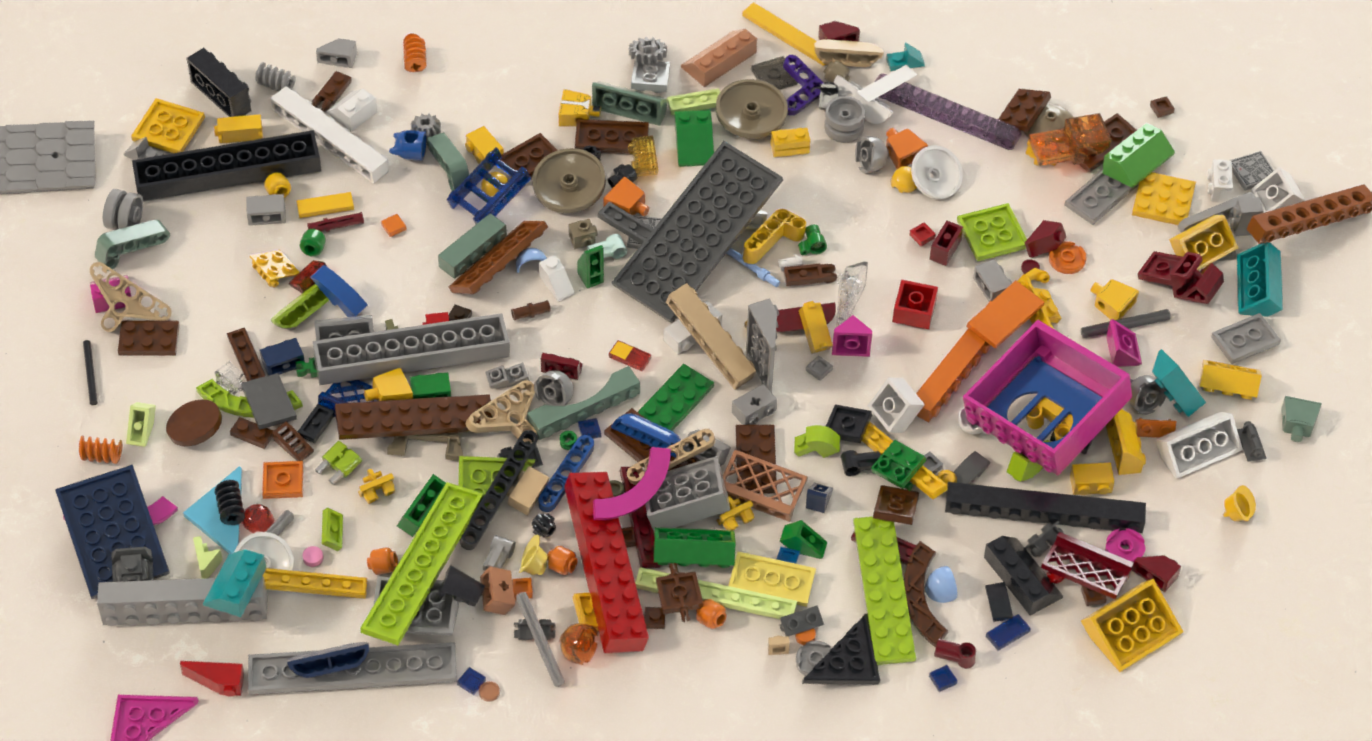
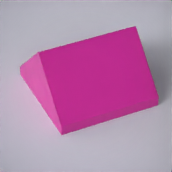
M852 315L834 329L832 355L870 357L872 330Z
M1114 319L1110 320L1106 338L1112 364L1117 367L1141 365L1142 360L1136 334Z

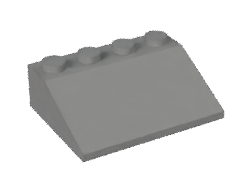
M769 298L748 305L746 353L754 364L762 384L772 393L774 355L777 350L775 344L777 339L776 328L778 327L777 316H779V311Z
M717 456L667 471L661 487L646 503L647 517L653 531L655 527L675 528L730 511L729 499Z
M377 577L374 604L390 577ZM436 580L406 633L453 635L459 602L455 601L450 594L446 593L444 597L438 595L440 585L444 580Z

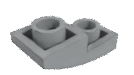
M523 362L506 369L501 365L485 372L491 389L515 386L524 380L530 381Z

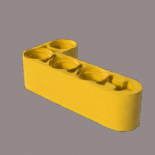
M786 209L776 210L744 243L743 261L748 264H756L782 236L792 241L803 240L806 230L805 219Z

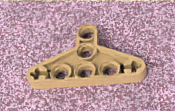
M95 262L90 266V275L109 305V309L101 320V326L105 331H114L124 317L166 321L171 317V308L166 303L104 263ZM94 266H102V271L107 273V270L111 271L105 282L101 280L104 277L103 275L98 274L96 276L94 274ZM116 275L119 277L120 283L118 286H111L109 284L111 276ZM128 286L136 288V294L133 297L125 294V289ZM148 296L152 299L150 307H144L141 304L143 297ZM156 301L160 303L157 305L160 309L167 308V316L163 315L160 317V313L156 309L154 313L150 311L155 306ZM117 302L125 304L126 309L124 312L119 313L115 310L114 306ZM106 318L114 319L115 326L108 329L104 326Z
M524 380L472 413L466 420V427L474 433L511 431L517 439L526 430H532L537 434L534 427L525 419L535 394L534 384ZM509 395H514L518 401H513ZM497 403L503 404L505 410L500 409L497 406ZM484 411L490 412L493 418L487 417ZM510 417L517 419L518 424L511 422ZM528 438L523 439L524 442L530 441L532 443Z

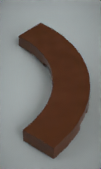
M919 541L909 557L904 574L909 616L920 634L936 648L938 640L944 639L948 634V630L930 612L924 594L926 572L936 555V551Z

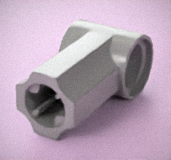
M496 535L492 540L490 553L483 564V570L486 571L490 566L502 569L507 558L512 556L516 542Z

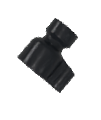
M621 164L613 169L615 175L608 178V184L613 189L624 176L631 182L637 180L638 176L630 164Z

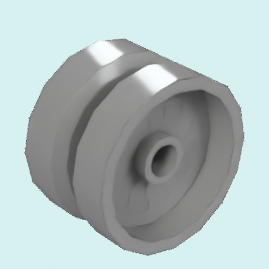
M848 96L837 97L827 104L824 125L827 135L833 140L843 143L858 139L864 130L865 108L859 100Z
M113 189L104 204L102 220L104 227L117 230L118 228L121 229L139 224L143 213L142 196L133 192L127 194L124 190Z

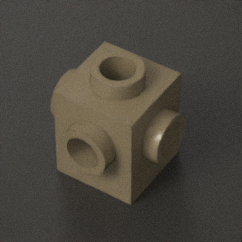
M590 219L568 224L569 238L574 249L596 244L595 236H598V232Z

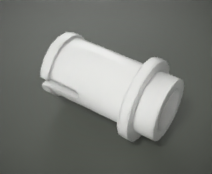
M797 254L794 257L778 260L781 271H783L784 267L803 265L801 255L797 256Z

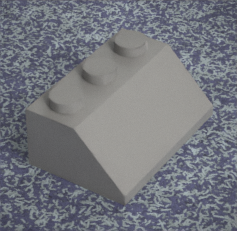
M372 315L315 320L316 341L374 332Z

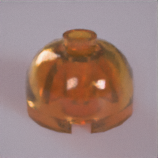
M586 623L570 625L560 636V648L563 656L575 664L584 665V662L588 663L597 649L598 643L594 642L595 636L598 637L596 628Z

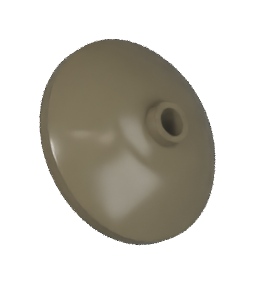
M1047 104L1030 130L1024 133L1032 140L1036 136L1043 138L1044 145L1050 146L1051 143L1061 146L1068 143L1074 137L1076 121L1073 115L1063 107Z

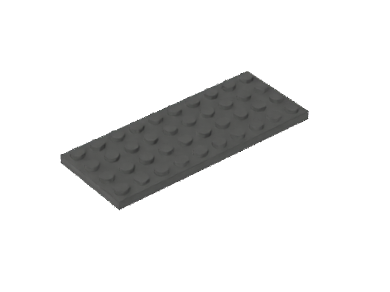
M723 141L612 281L613 286L672 323L677 316L666 303L669 294L686 283L694 288L695 291L699 289L783 182V177Z

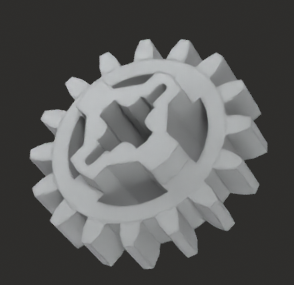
M647 37L645 39L638 38V41L633 40V44H629V56H631V59H635V62L641 61V64L645 62L651 64V62L658 63V60L663 61V58H666L667 46L665 42H661V39L656 40L654 37L651 39Z

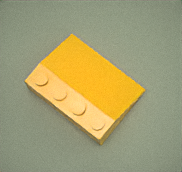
M1154 579L1139 584L1081 620L1091 640L1119 672L1184 632Z

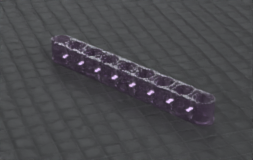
M879 74L874 82L887 76V74ZM906 82L879 96V98L1007 150L1014 149L1022 136L1021 131L1013 125Z

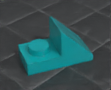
M906 42L903 52L888 53L886 55L890 71H896L905 65L910 69L925 67L921 51Z

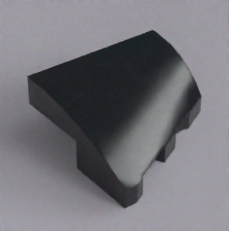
M450 565L446 571L445 579L440 585L438 595L444 597L447 593L452 595L455 601L464 602L475 607L485 585Z

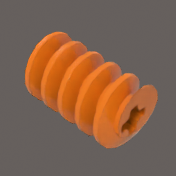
M411 33L406 35L403 39L404 68L409 72L422 71L427 66L425 40L417 34Z
M84 436L80 437L79 454L82 461L88 459L90 462H93L96 459L97 462L104 460L105 463H110L111 461L113 464H117L120 460L123 449L122 440H119L118 445H116L115 439H112L111 443L108 444L107 438H104L103 443H100L99 437L96 438L95 442L92 441L91 436L88 437L87 442H85Z

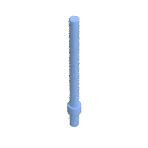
M733 248L728 250V255L756 273L758 278L769 282L775 287L779 286L780 281L770 275L768 270L760 268L756 264L745 263L743 255Z

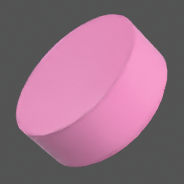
M316 546L306 548L303 552L304 563L309 567L320 565L323 561L322 550Z

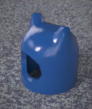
M404 130L393 134L395 145L389 149L391 154L408 160H424L427 143L426 132Z

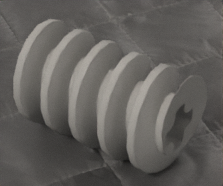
M262 62L256 71L255 79L260 85L280 91L285 86L292 90L296 77L294 75L291 77L290 71L285 73L284 69L279 70L276 66L272 69L271 64L266 66V63Z

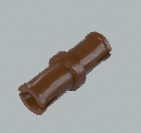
M546 300L535 304L527 303V306L511 309V314L515 321L525 317L533 318L535 315L550 312L551 308L549 301Z

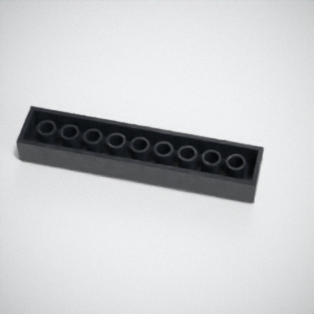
M314 130L132 160L137 194L142 196L143 201L265 181L272 173H281L285 177L321 171L320 156Z

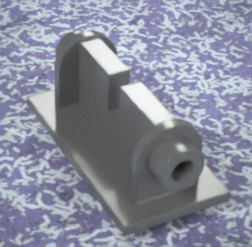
M1251 421L1245 422L1243 428L1237 429L1247 462L1267 459L1256 427Z
M1059 521L1053 525L1050 522L1041 528L1042 533L1039 536L1036 533L1027 540L1029 544L1024 548L1030 547L1031 554L1034 557L1041 556L1050 548L1045 541L1047 540L1052 546L1056 541L1058 533H1064L1061 528L1056 527Z
M818 605L780 617L782 624H779L785 636H791L824 625Z
M519 619V622H514V626L518 627V630H514V638H518V640H533L526 619ZM540 619L539 623L546 639L551 640V638H555V630H551V627H556L555 623H551L550 619Z

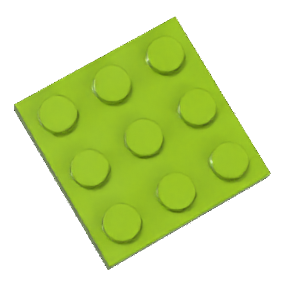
M1009 203L957 216V222L960 226H963V234L977 262L1026 249L1025 241L1027 238Z

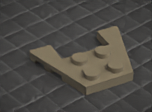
M458 432L394 436L392 444H389L387 447V455L405 456L408 439L446 442V460L459 461V456H463Z

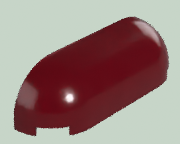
M835 302L821 304L826 324L830 323L835 316ZM801 307L778 310L779 316H777L778 327L776 332L804 329L799 314Z

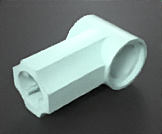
M619 234L610 235L606 241L587 246V250L602 245L604 247V258L612 256L614 259H619L627 253L626 246Z

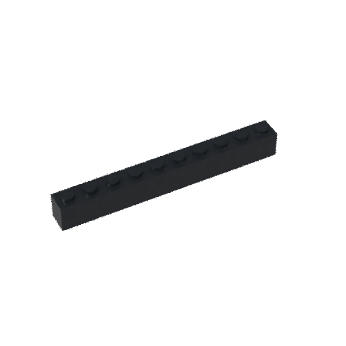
M948 482L945 512L955 515L965 514L974 517L984 516L993 519L1003 518L1013 521H1030L1032 523L1050 522L1052 525L1059 521V525L1106 529L1110 531L1116 529L1126 531L1127 528L1143 533L1146 519V503Z

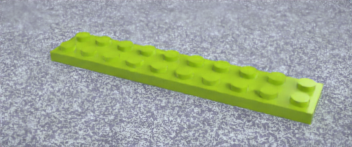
M449 482L445 484L360 628L362 634L395 645L400 644L465 532L472 515L483 499V493Z

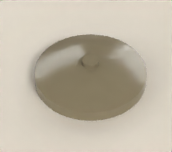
M756 79L738 80L727 85L717 97L716 115L720 124L732 134L743 138L757 139L770 136L771 131L780 130L787 118L788 105L786 98L778 88L765 81Z
M567 148L557 150L539 162L533 173L532 184L536 198L546 208L558 213H576L591 207L599 200L605 189L606 176L603 165L593 154L581 149Z

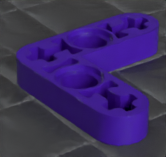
M788 55L784 60L783 67L802 86L801 89L786 100L788 106H792L797 102L795 108L788 107L787 115L794 116L820 97V84L824 83L799 57ZM800 73H806L808 78H801ZM813 87H819V89H815L813 93L811 92ZM799 95H807L808 100H802Z

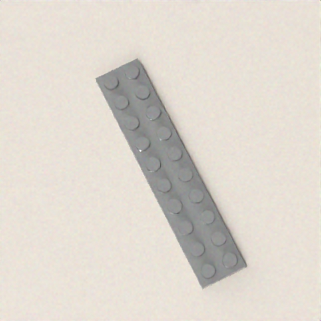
M455 642L369 647L366 659L358 667L311 678H303L292 672L287 664V660L294 656L314 651L248 655L249 695L457 682Z

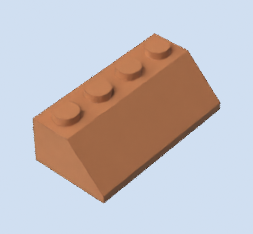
M746 29L732 31L681 64V68L705 87L756 54L757 38Z

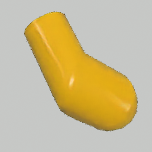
M1034 268L1026 273L1030 281L1036 280L1047 283L1050 280L1048 273L1038 268Z

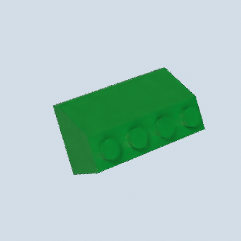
M654 528V562L659 565L678 563L680 566H689L690 564H698L701 567L718 565L722 568H728L730 565L735 566L736 540L734 530Z

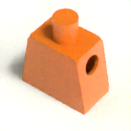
M891 128L886 133L888 137L886 147L889 151V157L897 169L911 165L916 154L923 148L928 147L927 143L909 129L897 132L895 128Z
M625 176L603 198V207L608 202H611L630 215L638 213L646 216L650 207L645 205L644 191Z

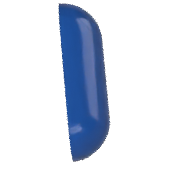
M636 414L621 415L611 426L612 429L651 447L667 448L681 441V438L675 432ZM670 453L671 456L677 457L675 453Z

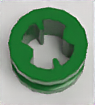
M573 431L562 432L560 435V446L564 450H570L577 440V435Z

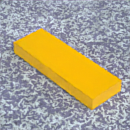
M351 192L296 200L299 218L354 210Z

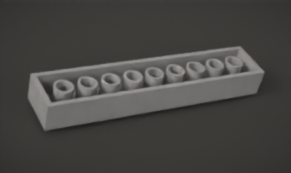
M502 313L313 341V355L319 385L372 378L397 368H401L403 373L505 358L509 357L510 342Z

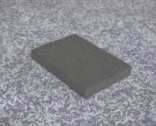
M278 373L241 383V388L259 430L297 420L296 413Z

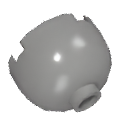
M861 137L860 139L862 140L857 142L855 149L856 162H860L862 166L858 167L859 170L862 172L880 170L884 167L889 156L885 143L877 137Z
M556 370L548 371L535 381L534 391L537 399H541L546 403L544 405L565 406L573 396V384L565 373Z
M1139 376L1131 383L1132 398L1129 400V403L1140 414L1147 415L1155 412L1153 409L1158 405L1161 407L1166 399L1164 395L1166 390L1164 388L1161 389L1155 383L1156 377Z

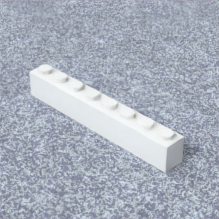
M285 86L271 97L273 111L302 132L314 130L318 144L374 184L389 172L388 159L383 154L376 152L372 146L365 144L358 136H354L346 127H342L332 117L325 115L321 109L314 107L307 99H303L295 90Z

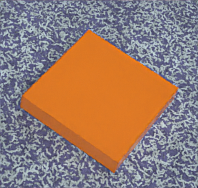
M303 461L263 462V499L303 497Z

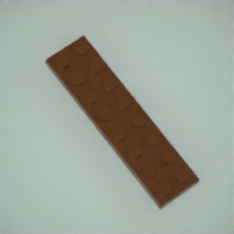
M490 394L335 404L339 440L471 432L466 427V420L472 413L491 402ZM484 411L487 417L493 418L490 412Z

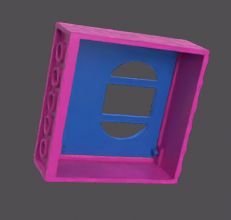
M1037 320L963 396L967 420L971 424H976L985 433L992 434L1001 443L1008 444L1017 453L1027 456L1031 462L1040 464L1047 472H1052L1058 476L1132 398L1129 373ZM1027 394H1037L1011 422L1008 421V409L1016 399ZM1043 398H1047L1064 408V410L1035 438L1017 425ZM1069 414L1072 415L1073 425L1063 438L1053 442H1043Z

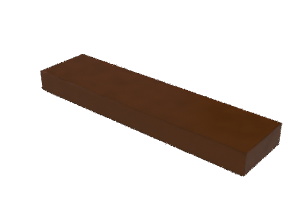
M245 327L227 333V338L246 382L265 377L266 375Z

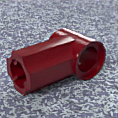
M939 639L934 657L957 662L960 667L968 669L975 664L976 648L969 642L958 644Z

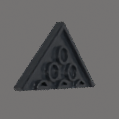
M864 614L852 626L846 635L803 678L802 684L878 685L880 683L868 615Z

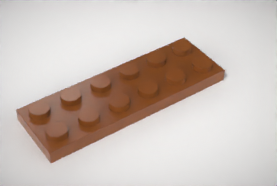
M523 221L503 240L448 286L450 291L460 294H475L480 291V287L483 284L491 281L497 272L505 269L508 262L516 259L522 250L530 247L534 239L544 234L543 232L548 228L546 222Z

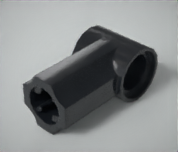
M854 450L843 452L840 457L844 474L846 476H855L861 471L871 470V467L880 458V452L858 454Z

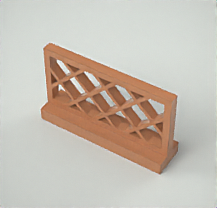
M734 450L723 474V479L728 497H731L733 500L738 498L741 504L751 500L753 509L790 522L808 476ZM737 457L745 459L747 464L736 468L734 462ZM758 464L763 466L765 471L755 475L752 467ZM749 468L752 476L742 480L739 472ZM776 471L780 472L783 478L773 482L770 474ZM736 473L739 479L738 482L733 484L726 482L728 476ZM767 475L770 483L760 487L757 479ZM793 478L802 480L799 486L791 489L788 480ZM754 480L757 488L751 491L747 490L744 484ZM785 482L789 490L778 494L775 485ZM773 487L776 495L772 497L764 496L762 491ZM791 494L793 501L791 505H787L782 502L780 497Z

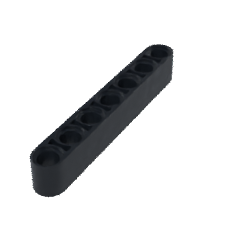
M526 430L520 435L472 515L460 539L462 548L472 550L478 545L506 498L508 491L515 483L535 449L538 436L534 431ZM528 438L533 442V444L528 445L523 441V439ZM514 455H521L523 457V460H516L514 458ZM509 470L514 476L508 477L504 474V471ZM501 487L504 492L498 493L494 488ZM491 503L494 508L487 509L484 504ZM481 519L485 524L479 526L475 523V520ZM470 535L475 539V541L468 542L466 541L465 536Z

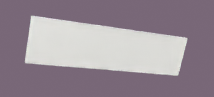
M905 65L857 93L870 102L918 74Z

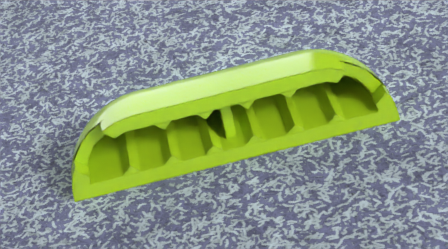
M314 284L271 318V322L284 329L296 327L326 304L329 299Z

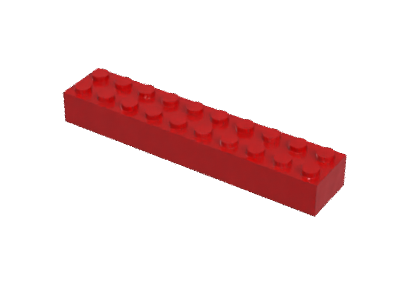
M569 473L564 487L604 653L643 651L649 636L619 517L610 520H594L593 501L595 499L613 498L608 473Z

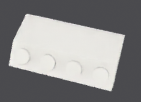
M1218 412L1155 439L1161 459L1175 478H1180L1243 450L1233 414Z

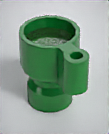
M816 224L807 226L805 230L807 240L798 244L800 254L804 256L810 252L812 254L823 253L827 249V243L820 232L819 226Z

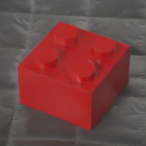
M901 279L892 322L930 329L937 301L938 287Z

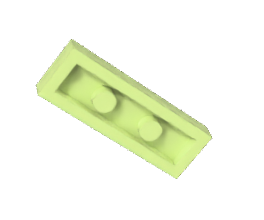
M720 89L667 97L671 115H674L675 111H697L715 108Z

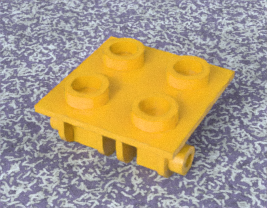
M280 250L250 255V258L253 260L252 267L266 280L270 287H277L280 278L300 275L297 268Z

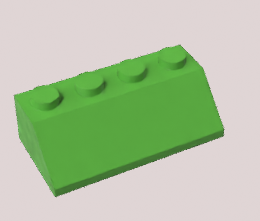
M1146 123L1104 156L1103 174L1133 188L1171 158L1175 151L1161 129Z

